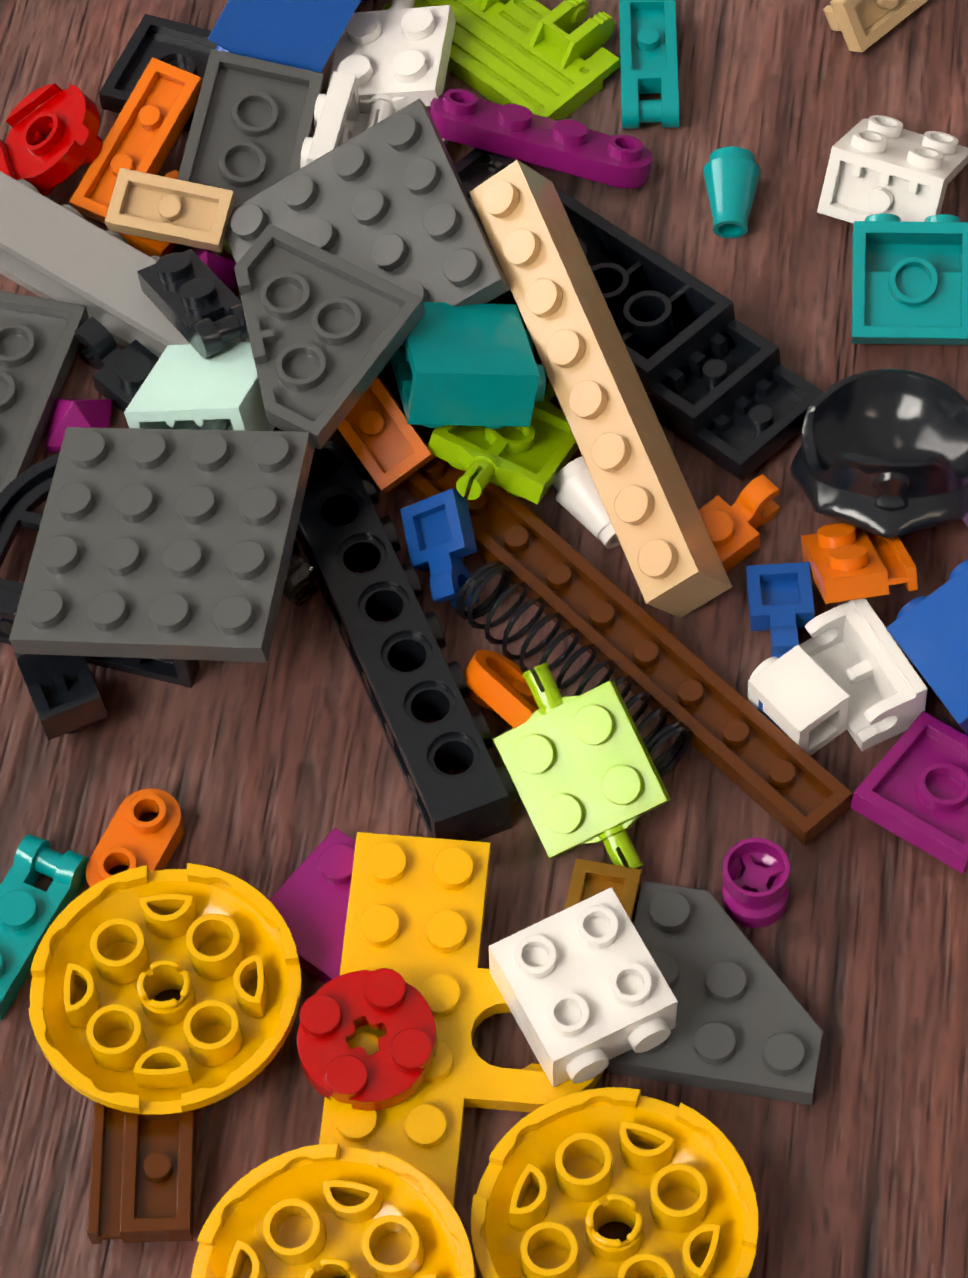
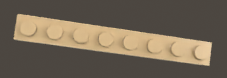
M516 160L470 191V197L646 604L682 618L732 588L731 582L553 182L519 160Z

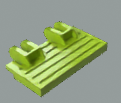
M415 0L414 8L451 5L456 24L447 70L496 104H517L528 108L533 114L557 121L566 119L602 90L603 80L620 67V58L604 47L600 48L613 34L616 22L604 11L594 14L593 18H589L584 22L591 6L587 3V0H564L552 11L536 0ZM392 1L384 6L382 10H389Z

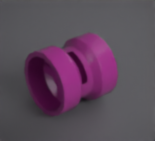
M757 837L741 840L731 846L724 857L722 867V902L725 912L733 921L744 927L761 928L772 925L780 920L787 910L790 863L787 854L778 844L769 839Z

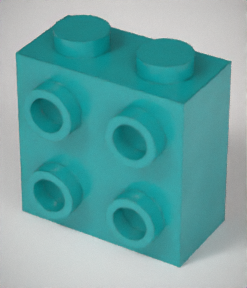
M424 302L425 315L390 359L407 423L432 428L445 425L484 426L492 429L504 428L506 426L530 427L534 403L542 402L544 398L546 377L543 365L536 364L533 356L534 343L528 329H524L517 305L480 303L452 307L446 302Z

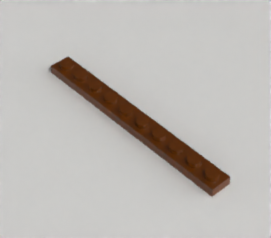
M414 425L428 445L435 428ZM435 457L400 484L417 500L422 501L452 488L457 490L456 482L466 471L459 470L451 466L447 461ZM489 482L479 498L468 500L469 489L466 493V499L477 553L488 563L500 561L507 565L511 570L510 583L512 585L517 582H526L528 585L526 597L529 600L543 597L545 600L543 612L546 615L560 612L562 615L561 628L564 631L578 628L580 631L578 644L582 647L588 644H595L597 646L595 657L597 661L602 662L613 659L615 662L613 675L616 678L630 675L633 678L630 690L635 695L639 692L648 691L650 693L648 706L653 711L666 707L668 709L666 721L668 724L683 722L691 730L690 744L804 846L851 807L853 793L515 496L505 491L502 487ZM518 587L517 589L522 593L523 588ZM536 602L535 605L539 608L540 603ZM556 617L552 619L555 623L557 622ZM571 633L569 636L574 638V633Z

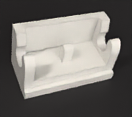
M866 598L850 600L816 616L805 625L811 638L799 646L850 695L847 730L861 751L906 731L921 712H925L927 687Z

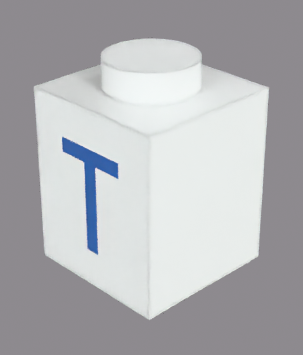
M799 645L780 658L773 656L763 661L748 680V702L810 756L847 730L850 695Z

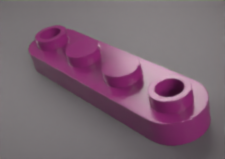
M463 89L447 90L438 99L433 98L431 101L430 113L443 139L618 188H638L648 182L653 156L643 146V143L633 136H611L590 130L583 123L575 120L562 119L557 121L533 114L531 110L521 105H500L478 99L474 93Z

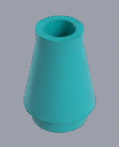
M733 146L719 148L710 154L709 162L703 167V176L713 218L712 230L715 235L722 238H739L748 232V219L760 179L761 169L756 163L755 155L745 148Z

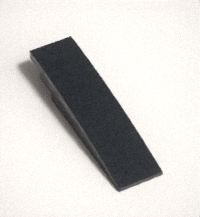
M475 148L455 163L454 166L468 197L471 199L470 191L515 160ZM555 187L659 422L743 481L802 431L808 407L823 391L783 366L780 361L778 346L736 320L734 304L731 300ZM511 289L499 296L500 298L508 296L511 302L517 305Z

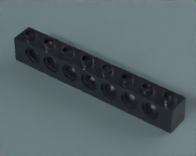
M276 427L273 429V431H282ZM337 428L321 450L317 448L314 450L296 531L297 540L430 837L478 841L511 829L509 802L517 800V792L512 778L504 763L494 766L487 751L493 748V741L487 723L480 711L470 714L464 701L465 698L469 697L464 674L457 661L447 664L440 650L446 647V642L438 618L433 611L426 614L423 613L418 602L419 599L423 598V592L416 571L411 563L401 566L395 553L401 550V546L393 522L388 515L381 518L378 517L373 505L378 504L379 499L371 475L366 469L357 472L352 459L357 458V455ZM361 570H371L366 573H356ZM383 618H395L388 622H378V620ZM409 666L419 667L418 669L410 672L399 671L400 669ZM431 716H438L443 718L433 723H426L421 721ZM454 767L468 769L457 775L443 773Z

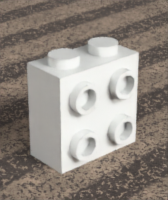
M612 887L489 945L490 974L552 1087L570 1079L573 1083H582L590 1080L607 1068L610 1059L631 1049L635 1053L651 1050L664 1042L670 1036L671 1030L676 1027L678 1001Z

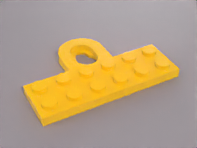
M357 832L340 975L361 970L374 971L381 968L392 969L399 973L404 981L415 987L427 1001L436 1025L437 1047L432 1065L425 1073L426 1079L411 1097L393 1107L378 1111H364L352 1109V1104L341 1103L332 1097L329 1100L325 1097L319 1144L339 1143L340 1147L362 1148L375 1152L382 1150L395 1155L424 1173L440 1188L455 1208L465 1107L531 1113L557 1098L593 1089L604 1071L582 1083H573L570 1079L552 1087L540 1064L530 1063L523 1069L497 1067L488 1064L480 1058L472 1046L475 1029L484 1019L498 1013H511L490 974V969L479 968L491 855L489 842ZM368 1025L362 1026L355 1030L356 1036L348 1041L347 1044L350 1049L363 1047L367 1055L375 1054L379 1051L378 1039L386 1034L380 1028L371 1029Z

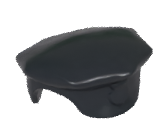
M881 369L851 375L830 386L808 407L802 425L801 446L791 463V475L803 489L815 512L884 538L901 537L962 519L968 512V401L946 383L914 371Z

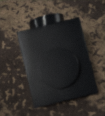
M15 652L16 661L48 740L63 734L78 733L89 727L93 722L109 717L84 656L17 654Z

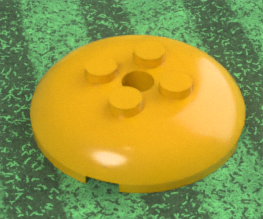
M187 863V869L149 871L147 865L117 873L98 882L75 898L57 916L46 931L33 958L30 969L32 981L30 1008L28 1010L36 1040L45 1058L56 1073L76 1091L97 1103L128 1113L142 1115L179 1114L212 1105L231 1096L257 1077L273 1060L289 1035L297 1015L301 994L300 963L295 942L283 917L275 906L249 883L222 870L199 864ZM176 989L181 991V998L178 1001L175 998L168 1001L154 1000L164 990Z
M605 1087L579 1091L552 1100L522 1118L505 1134L490 1154L489 1164L480 1180L477 1193L473 1196L471 1207L472 1245L477 1267L482 1278H748L757 1249L759 1228L756 1194L747 1168L735 1147L711 1121L696 1110L681 1102L679 1107L662 1100L642 1096L641 1089ZM613 1221L623 1222L632 1229L631 1233L627 1235V1240L621 1242L620 1239L605 1238L597 1231L604 1224Z
M325 1143L301 1147L271 1158L237 1181L214 1207L203 1225L197 1239L199 1246L191 1278H476V1271L469 1238L460 1217L440 1188L424 1173L410 1163L382 1150L375 1152L362 1148L340 1147L339 1143Z

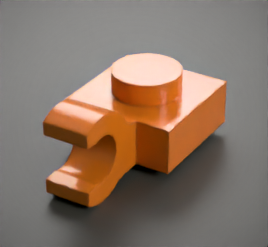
M764 474L747 484L732 506L717 495L699 509V513L726 573L760 548V533L755 529L771 521L780 512V506L772 500L780 494V489Z

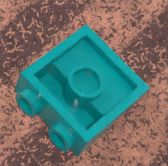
M873 214L867 216L865 221H854L851 269V344L968 345V222H961L958 216L949 214L932 215L925 218V222H901V218L893 214Z

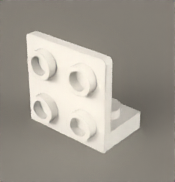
M873 115L869 119L864 118L832 146L817 213L850 223L865 221L867 216L873 214L897 215L901 218V222H925V218L941 213L948 183L968 163V147L958 145L959 140L947 133L928 131L923 135L903 129V123L892 117Z

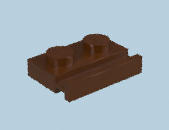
M94 1103L87 1230L91 1244H102V1240L122 1239L123 1243L193 1241L197 1110L169 1115H142Z

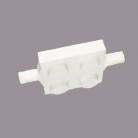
M392 0L389 10L356 12L352 15L336 45L328 88L334 71L356 74L360 112L370 114L366 130L419 98L426 106H430L433 98L438 99L443 94L456 24L451 5L414 8L415 0Z

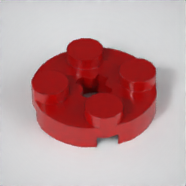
M55 83L45 85L26 96L17 104L6 119V122L12 129L7 135L5 143L0 139V171L17 181L19 179L28 181L43 196L49 195L56 185L72 175L80 165H87L93 162L103 146L102 139L97 135L100 126L97 106L77 86L69 84L70 88L63 90Z
M381 968L374 971L361 970L340 975L324 984L313 996L306 999L301 1006L300 1024L297 1033V1048L300 1062L308 1081L314 1089L329 1100L332 1097L341 1103L352 1104V1109L364 1111L383 1110L411 1097L426 1079L425 1073L432 1065L437 1047L434 1016L422 994L415 987L406 983L403 977L396 971ZM368 1025L371 1029L380 1028L386 1034L378 1039V1052L367 1055L363 1047L350 1049L347 1042L356 1036L355 1030L359 1027Z

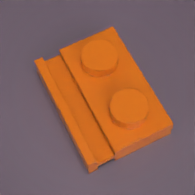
M846 523L828 524L819 528L815 534L801 535L803 560L810 563L811 576L825 604L889 595V585L904 583L908 591L918 590L916 565L899 537L888 539L875 534H866L865 530Z

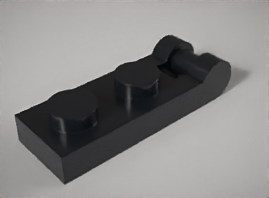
M191 249L182 253L167 254L161 257L156 264L137 271L143 293L204 359L222 352L223 344L239 338L242 342L250 340L242 302Z

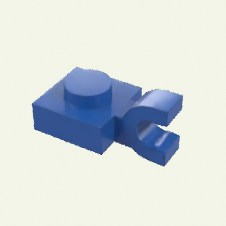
M452 488L401 508L400 512L412 566L424 572L430 570V589L433 602L440 604L450 600L452 608L456 609L458 593L466 580L471 576L469 570L463 565L462 557L478 551L466 494L462 497L456 489ZM476 587L474 588V590L472 591L471 595L469 596V598H468V600H467V602H466L465 607H468V606H469L470 599H471V597H472V595H473V593H474ZM478 596V598H477L475 604L478 603V602H480V601H479V596Z
M809 562L746 566L750 631L770 630L771 657L776 656L780 658L799 645L797 629L805 628V625L814 618L815 612Z

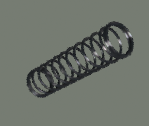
M500 561L490 562L480 567L466 580L456 599V612L464 620H468L473 628L484 629L485 638L490 644H502L503 655L510 660H519L520 670L525 673L528 671V668L524 665V658L539 652L553 639L561 627L562 615L560 612L551 613L542 618L526 637L521 647L520 655L511 654L507 650V643L521 637L533 627L544 611L545 600L543 597L532 598L520 607L527 596V583L517 582L509 586L511 582L510 568ZM502 572L500 581L492 594L483 603L474 608V604L486 584ZM478 585L470 599L468 611H465L466 602L474 588ZM522 587L523 591L516 603L505 614L491 622L502 601L513 590ZM539 602V609L528 624L517 633L508 637L521 614L531 605ZM488 613L485 624H479L474 620ZM515 613L504 631L503 639H494L490 634L489 628L502 623ZM556 617L557 622L548 636L535 648L526 652L531 640L539 629ZM578 628L567 629L556 637L544 652L539 665L546 663L554 648L565 637L574 633V638L569 647L561 656L548 665L549 670L564 661L578 643L580 636ZM595 644L584 645L568 659L556 679L558 689H563L572 684L591 666L597 653V646ZM591 649V655L580 670L562 682L573 662L582 653ZM613 659L604 660L593 667L579 684L574 696H580L590 679L606 665H609V669L596 687L608 682L614 672L615 662ZM630 675L621 676L614 681L616 686L627 681V685L621 693L623 700L632 686L633 678ZM648 691L637 693L625 703L627 709H629L637 700L645 697L639 710L632 716L634 723L649 705L650 693ZM666 707L658 708L651 712L637 727L640 734L654 717L663 713L655 728L642 739L650 757L666 740L680 732L673 744L658 758L653 760L660 778L680 761L691 739V730L683 722L671 723L663 727L668 717V709Z

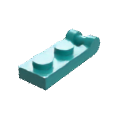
M619 0L622 130L639 129V123H662V128H679L675 0ZM661 93V99L639 100L638 94Z
M33 834L26 835L20 842L14 856L13 865L0 884V1020L5 1016L31 973L30 969L33 958L46 931L57 916L77 897L86 881V866L89 857L72 850H68L64 854L51 849V844L48 840ZM40 874L53 878L46 892L33 887Z

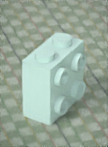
M250 341L227 342L223 344L222 352L205 359L191 344L168 345L124 411L129 428L273 431L275 428L268 424Z

